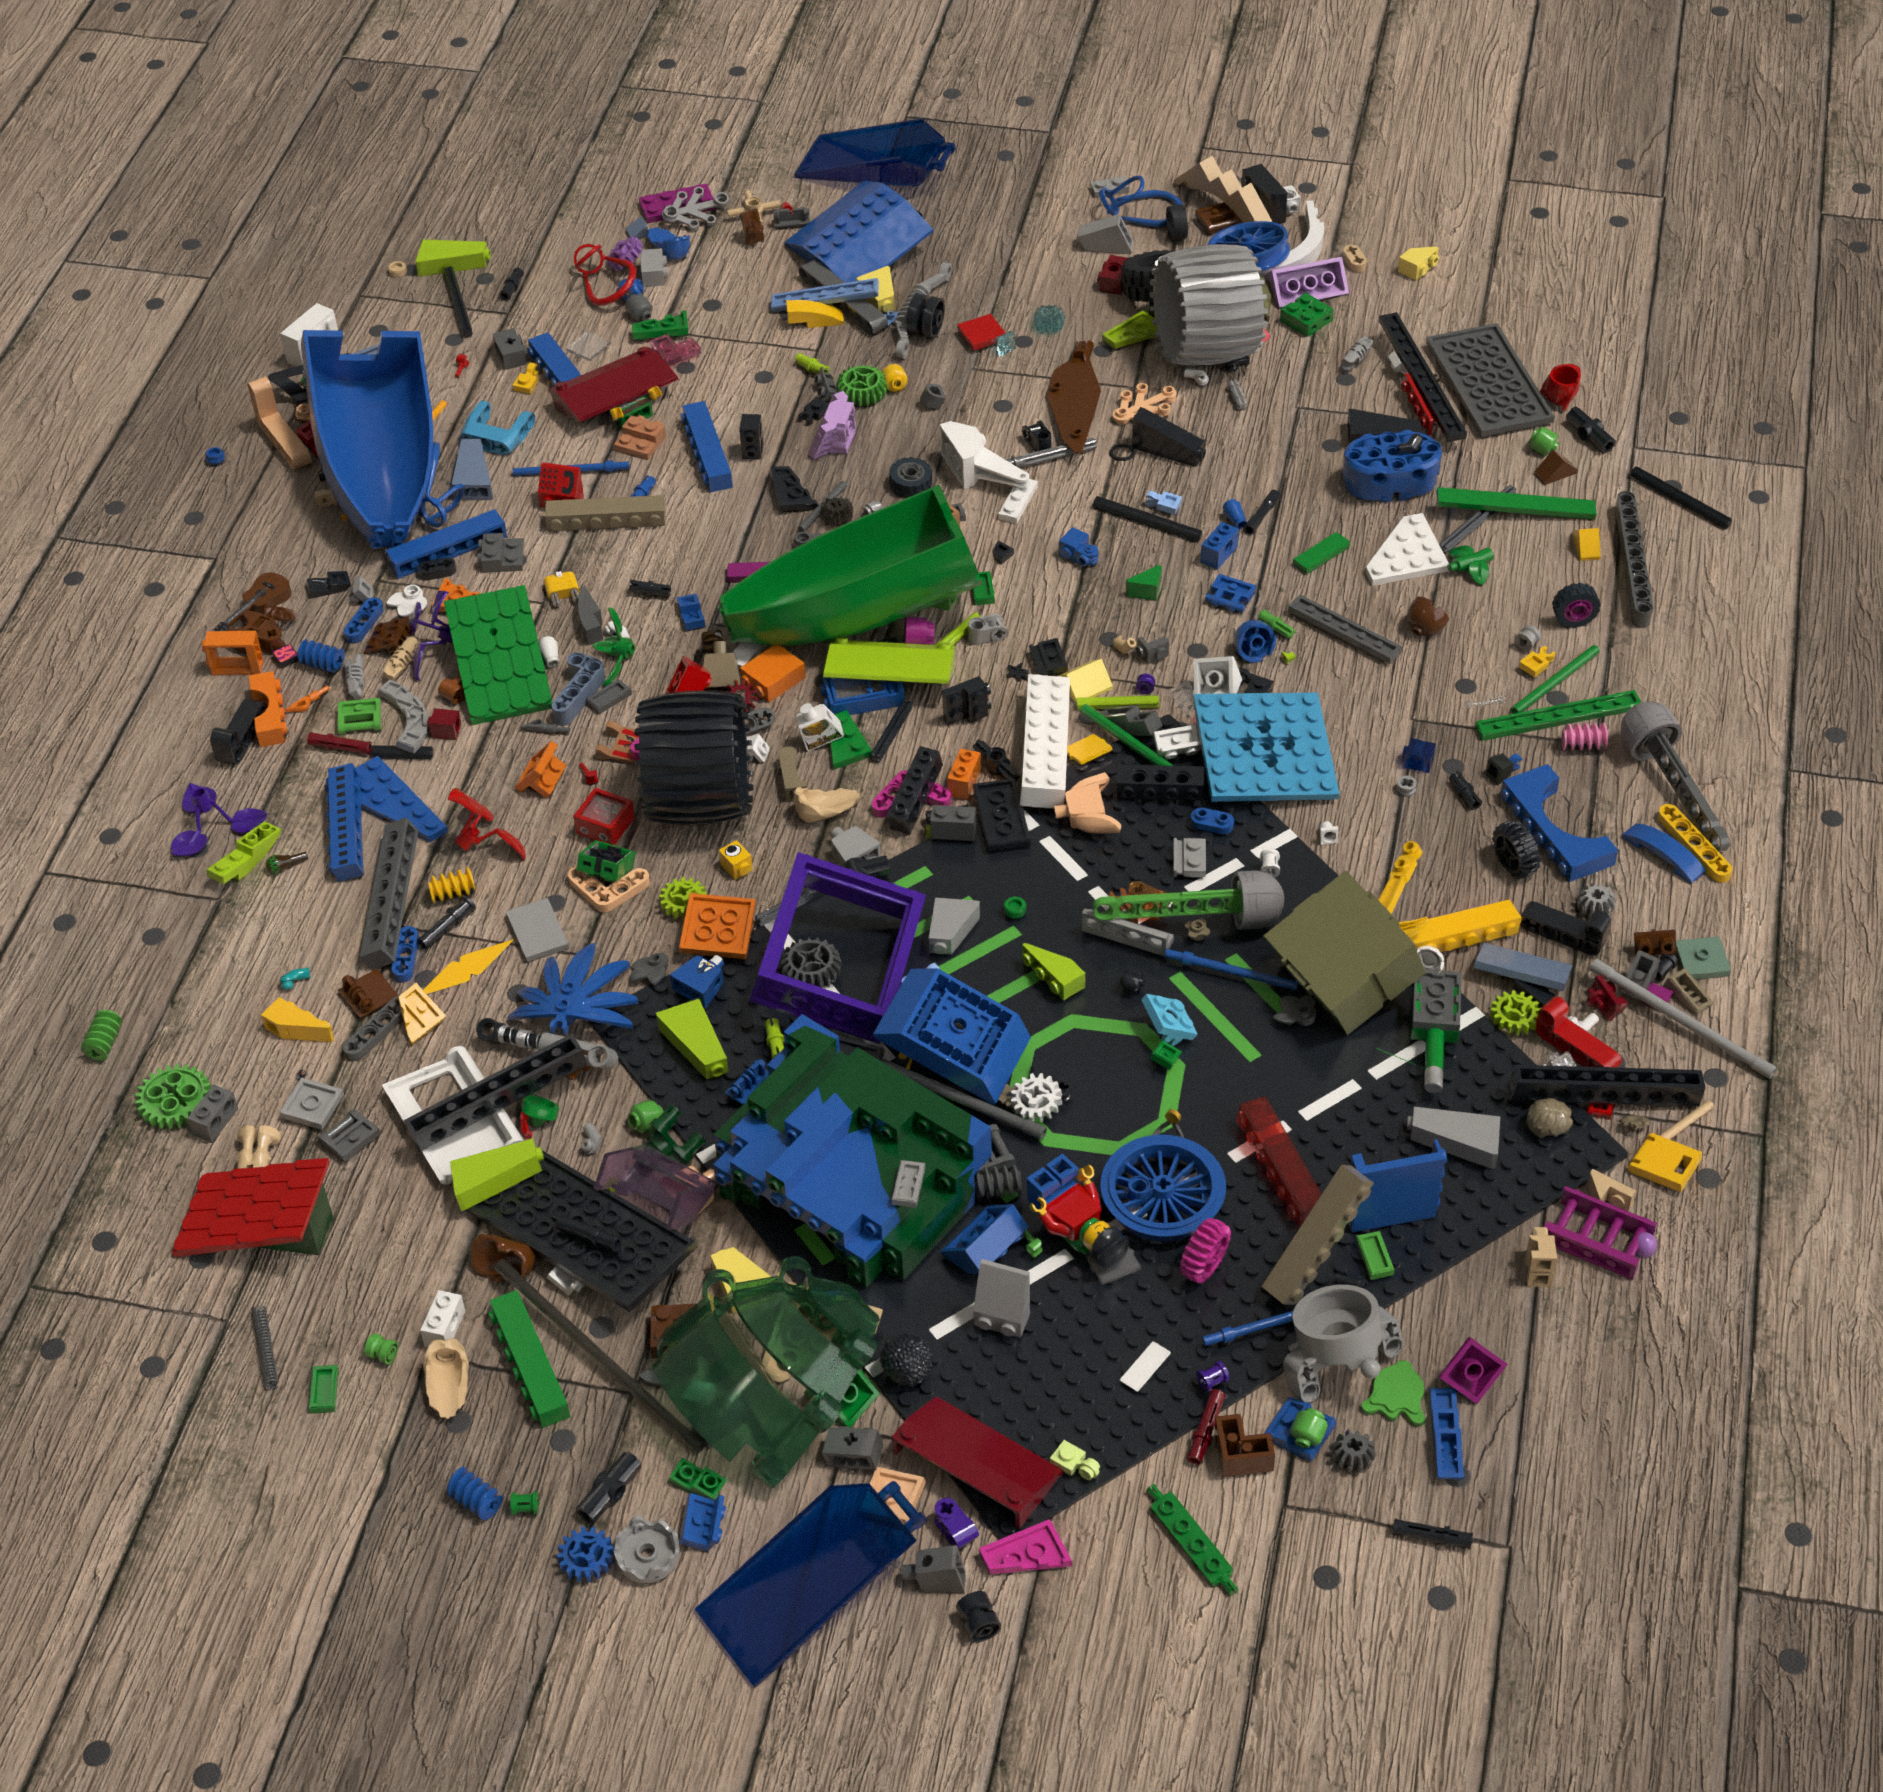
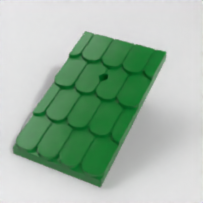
M525 585L444 601L471 724L477 725L552 709L551 704L553 701Z

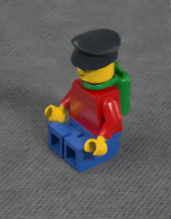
M1062 1153L1046 1164V1169L1042 1167L1027 1177V1198L1030 1203V1209L1040 1214L1038 1217L1049 1233L1061 1236L1077 1252L1086 1254L1091 1251L1092 1257L1098 1261L1102 1269L1114 1268L1124 1259L1129 1247V1238L1123 1236L1117 1227H1111L1106 1222L1099 1221L1101 1213L1099 1195L1093 1181H1090V1178L1094 1176L1093 1167L1087 1165L1079 1169ZM1076 1176V1178L1079 1181H1083L1084 1184L1081 1185L1080 1183H1077L1074 1180V1177Z

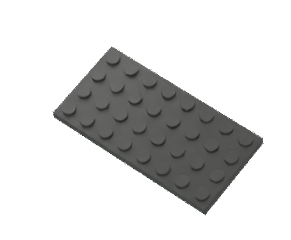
M1498 323L1428 336L1426 338V344L1481 437L1554 422V414Z

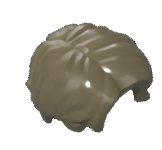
M1554 1098L1535 1101L1528 1109L1527 1125L1539 1138L1547 1135L1556 1137L1561 1133H1566L1571 1128L1573 1120L1570 1118L1572 1111L1565 1103Z

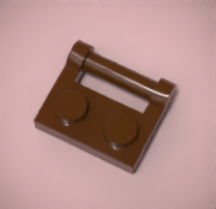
M1225 202L1195 210V217L1204 226L1208 235L1213 234L1217 230L1242 223L1238 215Z

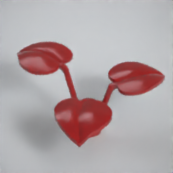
M454 788L451 790L448 800L457 802L471 811L464 828L454 839L461 848L468 851L474 843L478 845L482 840L498 834L521 855L523 861L525 860L524 846L508 831L496 828L479 837L480 831L475 827L482 816L489 822L493 821V814L489 809L479 804L478 801L460 789ZM476 814V819L473 821L472 824H470L474 815Z

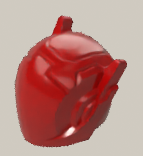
M1574 364L1555 366L1542 384L1541 395L1544 394L1550 402L1556 405H1562V411H1566L1569 403L1579 391L1581 381L1580 368Z

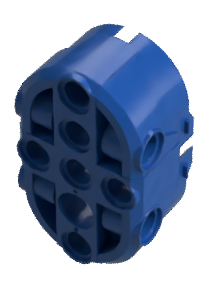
M1404 430L1400 433L1364 434L1352 441L1344 451L1342 476L1345 488L1355 497L1365 500H1380L1382 502L1393 501V493L1399 492V501L1426 494L1434 488L1437 475L1440 473L1442 456L1440 443L1425 434L1418 433L1423 439L1419 449L1416 452L1398 454L1397 444L1408 443L1411 435L1418 432Z

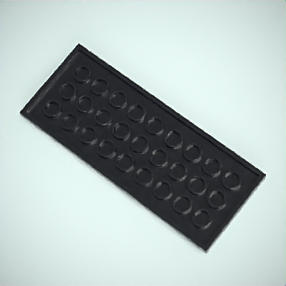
M543 1150L544 1160L540 1161L541 1172L466 1209V1211L514 1241L529 1245L535 1254L628 1312L637 1307L697 1248L696 1242ZM560 1215H564L594 1228H604L607 1233L620 1236L622 1238V1246L617 1252L602 1246L595 1247L587 1240L557 1230L555 1222Z

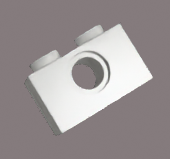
M438 1290L420 1330L425 1347H428L433 1340L440 1339L445 1341L451 1338L454 1339L466 1312L461 1295Z

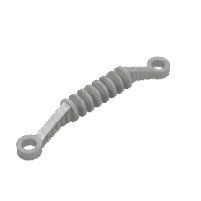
M943 262L938 274L920 284H915L894 320V325L900 339L896 347L897 358L905 359L908 354L909 340L906 329V316L913 295L920 293L929 297L931 289L944 281H949L952 272L951 263Z

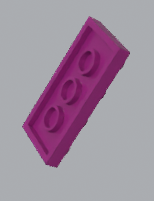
M698 184L692 187L638 197L647 224L663 221L662 211L666 206L673 205L677 198V193L680 191L687 193V202L681 204L679 208L686 207L696 187L704 189V197L699 199L696 204L714 200L708 184ZM716 207L701 210V212L716 210Z

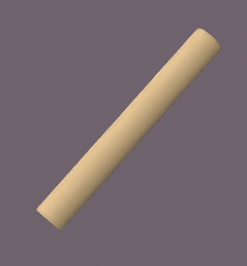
M1707 1100L1659 1136L1672 1139L1713 1109V1103Z

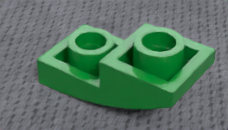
M682 1458L670 1475L668 1482L686 1492L715 1500L727 1479L706 1466L702 1470Z

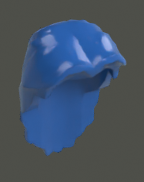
M658 227L648 229L647 238L656 249L662 248L663 255H666L668 259L678 260L687 256L691 243L690 235L676 237L669 230Z

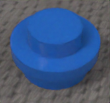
M212 447L207 450L205 458L209 464L217 465L224 461L225 454L220 448Z

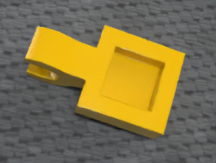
M530 362L527 366L526 374L520 373L512 385L513 391L526 394L532 393L538 384L537 376L539 372L535 371L537 364Z

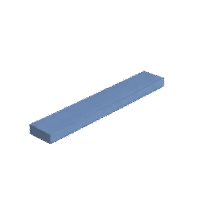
M878 278L772 294L771 311L772 313L787 311L786 300H807L832 304L879 296Z

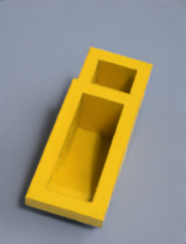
M786 300L788 324L807 322V328L844 325L843 311L841 309L814 301Z

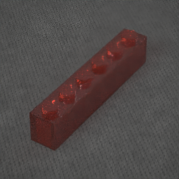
M1266 1096L1239 1104L1238 1125L1240 1128L1245 1129L1250 1146L1254 1145L1257 1158L1261 1164L1264 1163L1269 1180L1271 1182L1274 1181L1277 1186L1279 1198L1286 1202L1290 1217L1295 1218L1297 1224L1301 1226L1322 1195Z

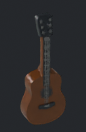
M269 572L260 575L254 581L253 586L243 594L244 605L224 622H220L212 631H226L230 629L229 627L238 621L245 611L264 614L265 607L277 606L286 602L292 595L289 581L277 573Z

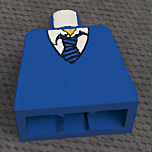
M717 955L710 961L701 956L693 957L670 974L672 990L691 1001L700 999L703 1008H706L723 985L721 969L724 966L723 959Z

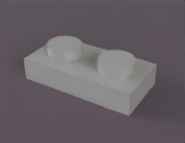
M1115 177L1113 179L1091 182L1090 188L1094 197L1100 198L1099 190L1103 188L1113 190L1126 181V178ZM1129 185L1114 195L1129 193Z

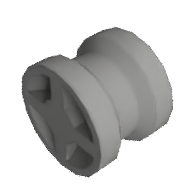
M1526 625L1515 636L1514 640L1521 650L1530 651L1534 644L1540 641L1541 634L1536 627Z

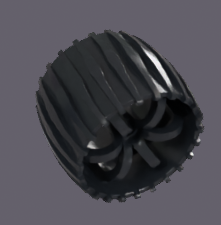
M682 691L651 697L639 702L636 712L640 715L635 717V722L639 723V728L634 730V734L639 736V744H635L634 749L639 750L640 760L635 761V766L640 765L641 776L636 778L637 782H642L643 789L639 790L638 793L640 797H644L645 801L641 802V807L647 809L643 813L648 821L671 825H705L730 821L750 814L752 805L748 803L753 802V796L749 795V791L754 790V785L749 784V777L754 776V771H749V761H753V756H748V746L752 745V740H747L746 732L750 731V725H745V719H748L749 716L748 712H743L747 706L742 695L722 691Z

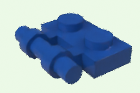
M1218 574L1211 585V592L1215 593V595L1207 593L1205 601L1211 602L1216 607L1220 605L1228 608L1229 611L1243 613L1246 605L1240 602L1246 604L1250 602L1256 592V585Z

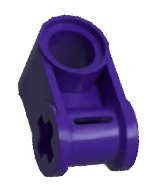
M942 1498L936 1503L934 1523L945 1536L950 1546L957 1545L959 1550L979 1536L973 1521L965 1515L953 1499Z

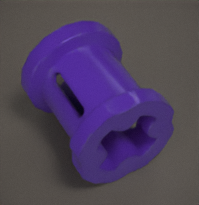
M1221 1361L1215 1362L1213 1367L1205 1371L1199 1370L1196 1372L1197 1380L1205 1392H1209L1213 1386L1221 1382H1228L1230 1378L1227 1368Z

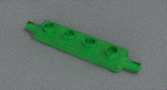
M1152 1484L1151 1487L1149 1486L1147 1492L1155 1500L1150 1507L1157 1518L1211 1586L1222 1585L1230 1596L1234 1595L1238 1591V1587L1230 1579L1234 1573L1232 1566L1172 1491L1163 1495L1155 1484Z

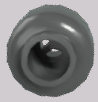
M634 294L627 299L625 309L633 320L640 322L642 320L646 321L651 317L653 306L642 294Z

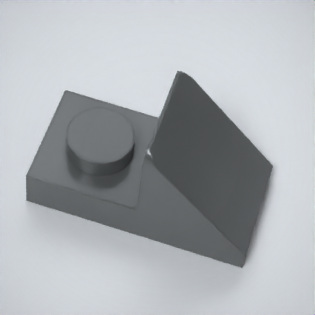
M1638 950L1626 978L1648 990L1650 983L1655 981L1660 959ZM1620 989L1621 993L1642 1002V1000L1625 991L1624 989Z

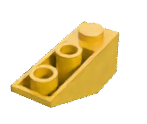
M279 997L261 1014L265 1029L282 1039L334 1041L332 1027L327 1021L319 1020L307 1010H301L291 1001L287 1002Z

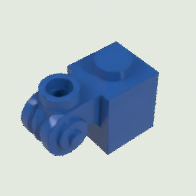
M1072 527L1059 540V556L1075 563L1078 562L1081 566H1092L1098 563V548L1095 545H1089V534Z

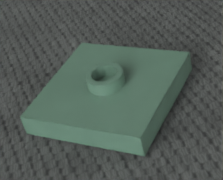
M1719 936L1676 941V954L1681 969L1685 968L1694 979L1730 976L1731 969Z

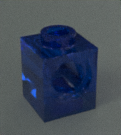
M1411 738L1409 745L1404 746L1402 758L1405 759L1404 768L1429 773L1435 756L1436 743Z

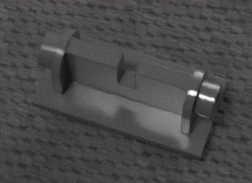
M793 208V214H790L789 209L773 211L775 228L807 225L810 223L809 208Z
M821 367L819 373L815 375L814 385H816L820 400L824 402L831 401L833 395L837 393L833 376L829 373H824V369Z

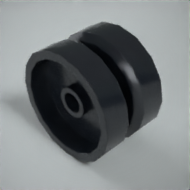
M915 293L910 301L906 316V329L908 333L916 335L923 333L925 337L936 338L941 330L944 319L945 302L943 298L934 296L928 298L925 294Z

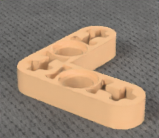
M577 867L571 868L568 872L569 884L600 912L613 910L646 889L650 884L649 873L642 868L632 870L607 887L594 876H588L584 872L576 870ZM589 887L597 888L593 892L586 891V889ZM619 888H627V889H628V890H627L626 892H624V893H618V892H617V890H618Z

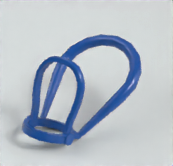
M1133 176L1113 190H1108L1107 188L1099 190L1102 204L1106 212L1112 216L1119 213L1120 206L1134 199L1159 197L1170 200L1175 205L1183 204L1178 197L1166 191H1143L1145 182L1142 176ZM1140 180V186L1134 194L1119 198L1113 196L1131 182ZM1106 197L1110 199L1111 206L1108 204ZM1121 216L1123 221L1143 226H1167L1166 219L1151 220Z
M433 442L432 466L419 515L423 517L427 525L438 528L446 523V513L451 511L462 499L465 486L457 484L438 499L430 496L440 453V444ZM459 490L456 499L444 509L441 503ZM426 502H430L439 512L429 517L425 509ZM441 517L440 523L434 521L437 518Z

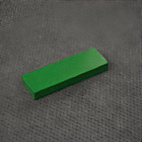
M1335 532L1295 557L1293 565L1308 574L1348 549L1351 542L1338 532Z

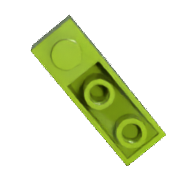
M1027 943L1022 944L1021 957L1024 964L1028 967L1030 966L1036 972L1037 977L1049 985L1054 994H1058L1065 1000L1085 988V972L1072 959Z

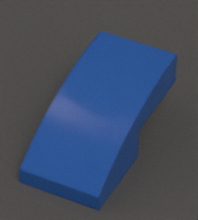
M697 594L676 597L685 629L691 630L706 627Z

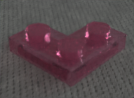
M666 334L651 340L653 349L657 351L669 366L702 354L701 347L693 338L676 344Z

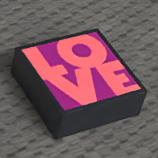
M291 644L272 651L273 658L281 668L299 661L297 652Z

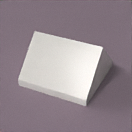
M1233 656L1193 659L1194 694H1233L1238 692L1242 677Z

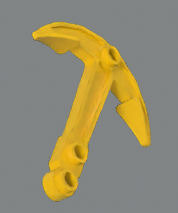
M1408 841L1403 845V854L1394 863L1390 873L1391 877L1378 899L1391 914L1405 884L1410 880L1417 866L1416 860L1422 856L1419 844L1414 841ZM1423 917L1416 920L1399 922V927L1409 938H1412L1428 924L1429 919Z

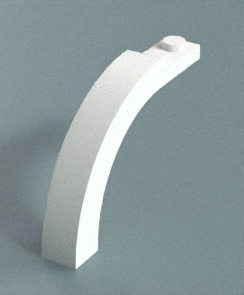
M1306 201L1305 218L1308 235L1298 247L1291 250L1283 262L1259 273V277H1264L1267 280L1266 274L1272 270L1313 263L1317 260L1323 247L1324 222H1320L1317 219L1318 208H1314L1313 201Z

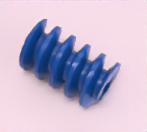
M305 639L298 648L297 657L301 664L336 673L343 665L345 651L344 649L338 650L336 647L323 645L320 642L316 644L313 640L308 642Z
M464 1466L456 1470L447 1486L449 1497L455 1499L459 1504H463V1507L470 1509L473 1514L478 1515L482 1520L492 1518L503 1502V1496H497V1489H490V1484L487 1482L483 1483L480 1477L475 1478V1474L468 1472Z

